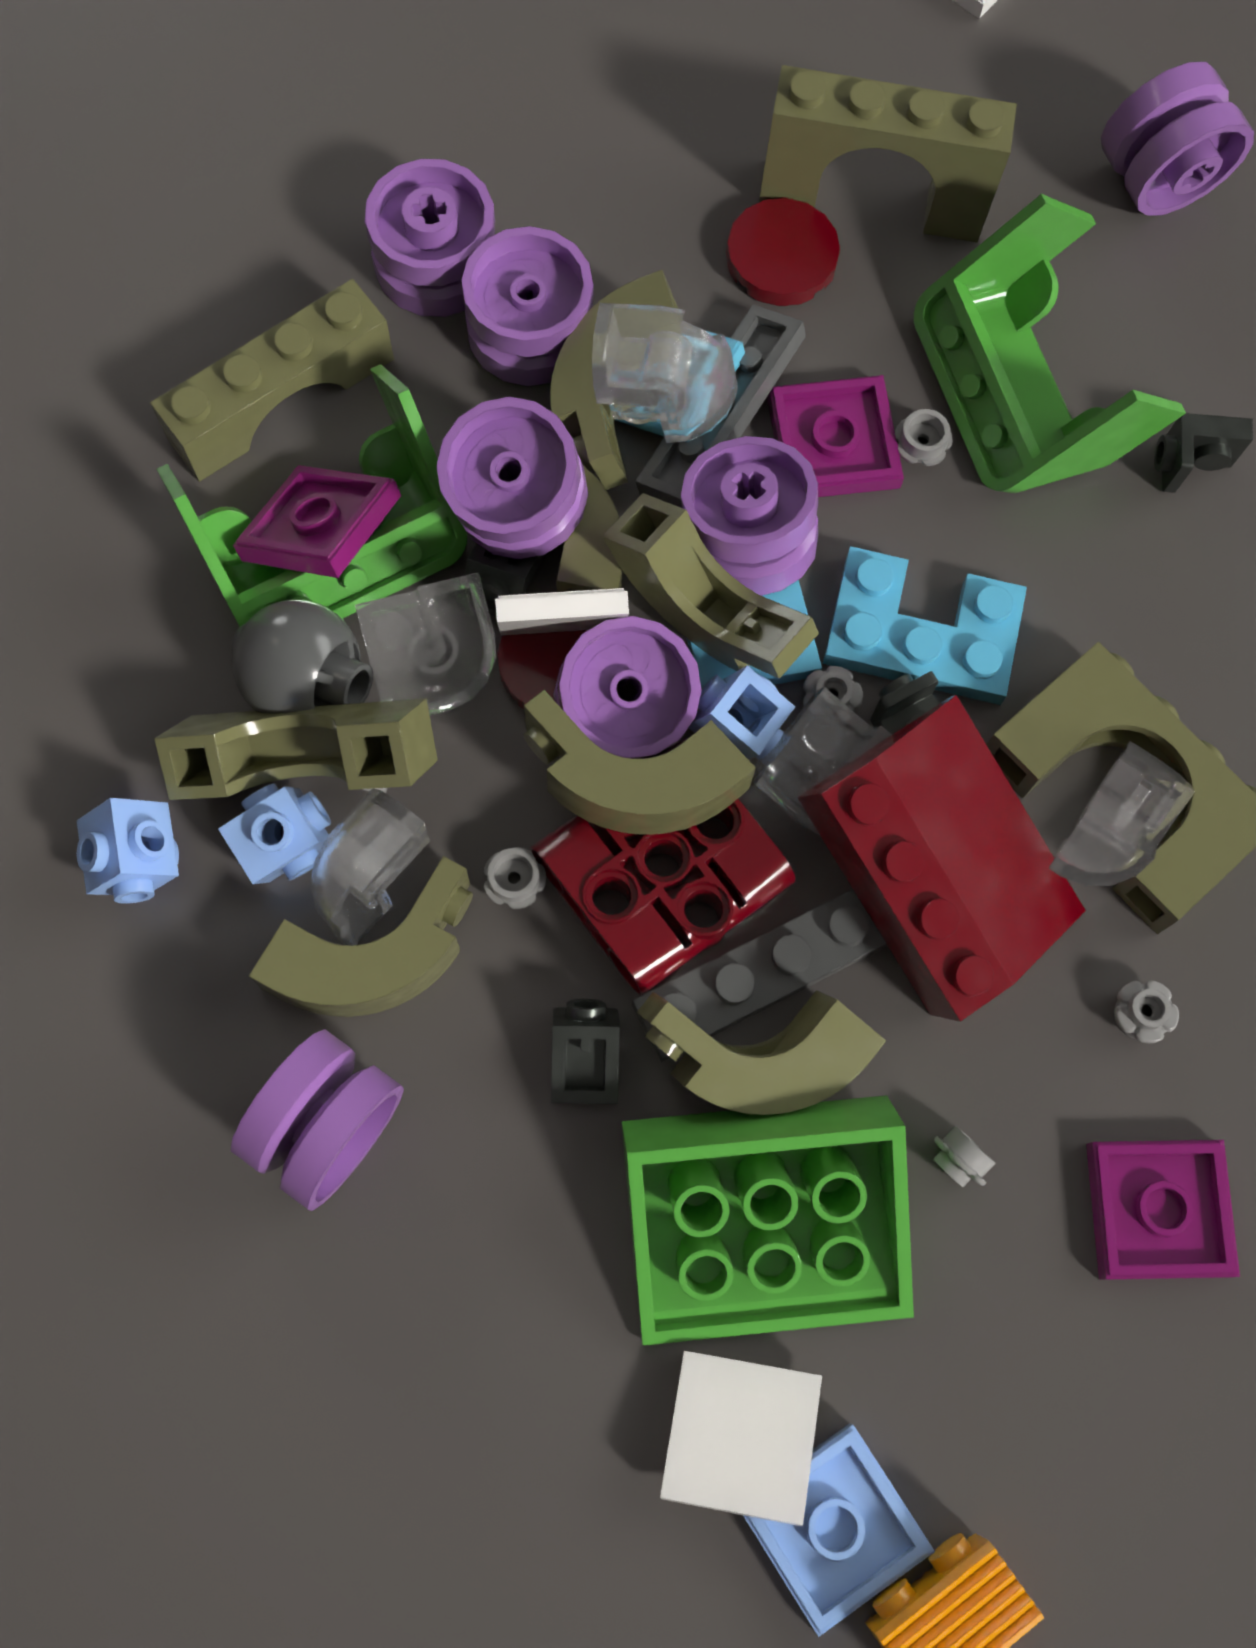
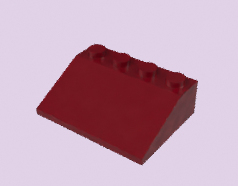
M957 695L949 697L797 797L927 1011L932 1016L959 1022L963 1021L1014 985L1086 911Z

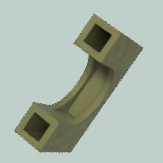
M782 65L759 202L767 199L790 198L806 202L815 208L820 179L824 169L830 162L854 150L868 148L888 149L915 159L932 176L923 233L978 242L1011 153L1017 103Z
M1099 641L994 733L986 744L1011 787L1022 799L1066 759L1081 750L1091 747L1111 746L1128 750L1146 760L1158 772L1166 785L1170 797L1171 818L1168 830L1160 844L1112 888L1157 935L1179 921L1256 848V788L1246 785L1225 765L1224 757L1216 747L1209 742L1200 740L1180 721L1176 709L1167 700L1154 696L1134 676L1133 669L1124 658L1118 654L1110 653Z

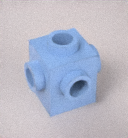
M747 665L724 679L715 675L702 688L696 718L688 728L696 733L712 720L748 760L754 757L761 760L770 753L781 739L783 731L780 727L794 710L795 706L782 696L768 679L756 673Z
M275 783L259 789L244 799L241 804L245 812L218 828L252 884L270 883L284 873L289 881L305 874L323 861L318 851L333 843L325 829L331 824V820L318 798L310 791L304 795L300 788L284 786L278 789ZM282 826H283V829H284L283 838L281 837V827H282Z
M109 798L77 820L79 842L76 855L78 865L84 874L86 894L113 895L114 901L117 903H137L153 898L155 895L154 890L179 876L177 866L179 849L176 841L173 839L168 802Z

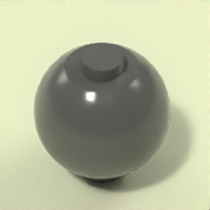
M285 600L270 604L254 614L246 624L236 631L233 637L231 653L234 679L242 697L257 712L290 713L314 709L315 706L364 703L369 695L373 681V671L370 665L361 662V654L356 637L338 614L321 604L306 600Z

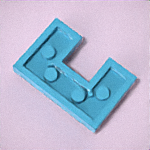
M850 546L844 565L823 664L839 666L890 680H895L906 674H910L913 680L932 671L939 681L935 690L1001 705L1007 696L1027 587L968 573L962 584L954 626L898 614L909 560Z

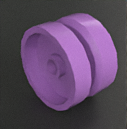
M1188 62L1166 70L1143 84L1122 102L1107 121L1101 135V146L1113 169L1124 176L1125 189L1138 211L1147 216L1165 215L1184 208L1207 195L1237 169L1245 160L1254 143V130L1242 111L1232 102H1229L1227 87L1216 70L1207 62Z
M418 159L398 165L376 182L366 200L365 225L372 248L371 255L374 271L382 291L398 307L420 316L446 317L464 311L465 305L461 280L467 259L482 241L495 235L494 203L487 187L468 168L448 160Z
M531 226L505 229L482 241L467 259L461 282L470 349L481 366L502 381L524 386L551 383L555 363L568 335L575 330L585 314L593 306V280L590 265L576 244L555 231Z
M504 397L481 402L461 415L443 438L436 465L440 491L470 538L493 555L518 560L545 555L567 541L582 520L588 497L584 467L578 456L575 443L560 418L536 401Z
M750 436L720 442L696 458L685 473L681 490L682 508L687 510L703 544L715 560L737 581L761 596L782 591L802 578L815 559L818 542V482L811 463L796 448L773 438Z
M630 616L605 620L580 636L559 669L553 696L554 701L598 747L616 756L646 759L652 758L681 739L696 718L702 689L697 662L683 639L659 622ZM630 683L638 693L632 698V702H627L618 696L617 686L624 687Z
M326 1029L314 1033L300 1044L272 1074L242 1117L232 1138L230 1150L262 1174L273 1171L283 1165L280 1189L310 1211L324 1204L358 1167L389 1123L404 1091V1088L398 1082L374 1065L353 1074L356 1053Z

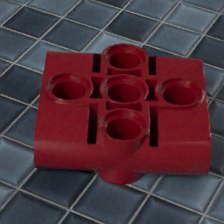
M683 738L681 741H679L678 743H676L674 746H672L671 748H669L667 751H665V752L662 753L661 755L666 754V753H668V752L674 750V749L677 748L679 745H681L683 742H685L687 739ZM739 799L714 816V818L724 822L729 829V834L721 839L705 837L699 832L696 825L671 833L654 835L623 833L600 827L591 822L588 823V821L575 815L530 847L537 863L544 866L546 877L623 978L640 996L702 950L717 945L723 939L725 933L795 882L793 869L787 859ZM664 853L672 856L677 861L680 869L671 876L660 877L648 870L645 861L650 856ZM605 890H615L621 892L627 898L629 906L621 913L608 915L598 910L593 901L599 893ZM703 902L715 909L719 921L711 927L700 928L688 921L684 910L693 903Z

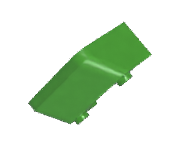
M1043 194L1035 198L929 286L919 297L914 310L916 331L981 481L992 490L1007 493L1022 492L1106 467L1186 414L1182 403L1131 390L1106 409L1101 407L1090 408L1074 419L1071 418L1031 327L1050 312L1058 296V280L1050 260L1096 225L1092 214Z
M377 365L371 368L370 371L393 424L373 433L367 438L360 450L359 465L364 475L395 479L401 497L339 578L241 561L233 544L252 522L250 517L234 507H218L197 517L168 463L156 469L239 627L246 624L259 610L270 604L285 600L312 601L329 608L343 619L452 565L463 554L467 544V532L440 491L436 466L438 459L410 390L383 365Z

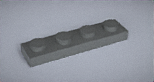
M754 304L751 306L731 339L743 342L745 354L740 360L738 369L724 391L719 393L711 406V412L697 434L692 436L689 443L682 440L678 442L676 438L668 435L664 437L635 481L640 495L644 493L682 508L681 490L685 473L700 454L720 442L742 436L805 339L806 334L802 320Z
M852 889L632 1000V1006L635 1012H637L652 992L667 1000L712 1037L886 948L888 945ZM636 1013L647 1034L652 1025ZM652 1043L661 1062L671 1058Z

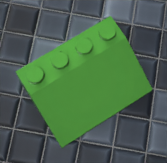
M887 1095L823 1101L797 1111L782 1114L760 1115L730 1110L622 1121L627 1192L643 1346L914 1317L905 1124Z

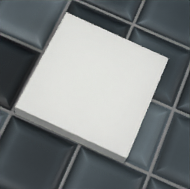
M624 588L499 596V599H495L497 624L501 636L590 630L605 620L628 617L629 615L628 591H624Z
M684 1351L660 1498L662 1500L803 1527L822 1375Z

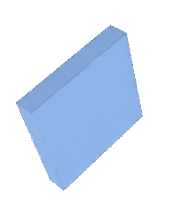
M850 1423L813 1449L803 1527L743 1515L818 1637L935 1552L855 1426Z

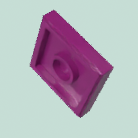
M883 375L774 386L767 396L774 439L796 448L811 463L818 482V497L901 488L904 476Z
M298 465L238 537L233 546L241 561L339 578L401 497V493L393 478Z
M1224 1140L1107 1141L1086 1144L1099 1280L1240 1277Z

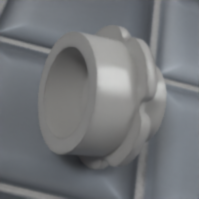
M916 410L906 419H903L895 430L896 441L899 442V455L911 464L936 465L944 460L946 456L945 451L952 446L950 425L947 419L935 410ZM918 438H925L928 440V443L921 444Z
M830 666L826 671L815 670L807 676L803 685V690L806 692L803 704L813 719L826 725L841 724L852 718L854 709L860 708L863 701L862 687L859 683H855L852 680L853 675L850 671L843 667ZM835 690L838 693V697L836 699L829 698L827 691Z
M512 847L497 852L489 858L484 867V874L487 876L484 889L487 896L498 905L506 903L512 909H522L531 905L536 900V893L542 891L546 884L544 866L537 863L531 851L525 848ZM512 873H517L521 877L520 881L516 884H512L508 880L509 875Z
M1149 980L1145 984H1141L1139 981H1132L1124 985L1118 992L1114 1017L1119 1029L1125 1035L1141 1043L1151 1044L1161 1041L1164 1038V1033L1171 1032L1176 1028L1179 1021V1009L1175 1004H1172V994L1163 984L1153 980ZM1143 1005L1151 1007L1152 1015L1150 1017L1142 1013Z
M955 1125L943 1139L939 1136L934 1138V1142L941 1151L933 1160L961 1187H964L971 1179L980 1186H984L987 1183L982 1177L996 1163L959 1127Z

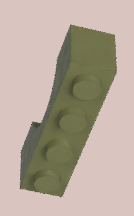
M352 278L151 401L150 404L167 440L200 482L247 453L259 424L274 407L290 395L303 388L320 383L338 384L347 390L371 375V368L380 364L385 366L392 362L394 356L387 320Z
M427 698L315 706L314 709L289 713L244 711L191 715L154 738L169 800L229 797L257 785L305 776L340 778L347 782L348 790L412 786L438 761Z

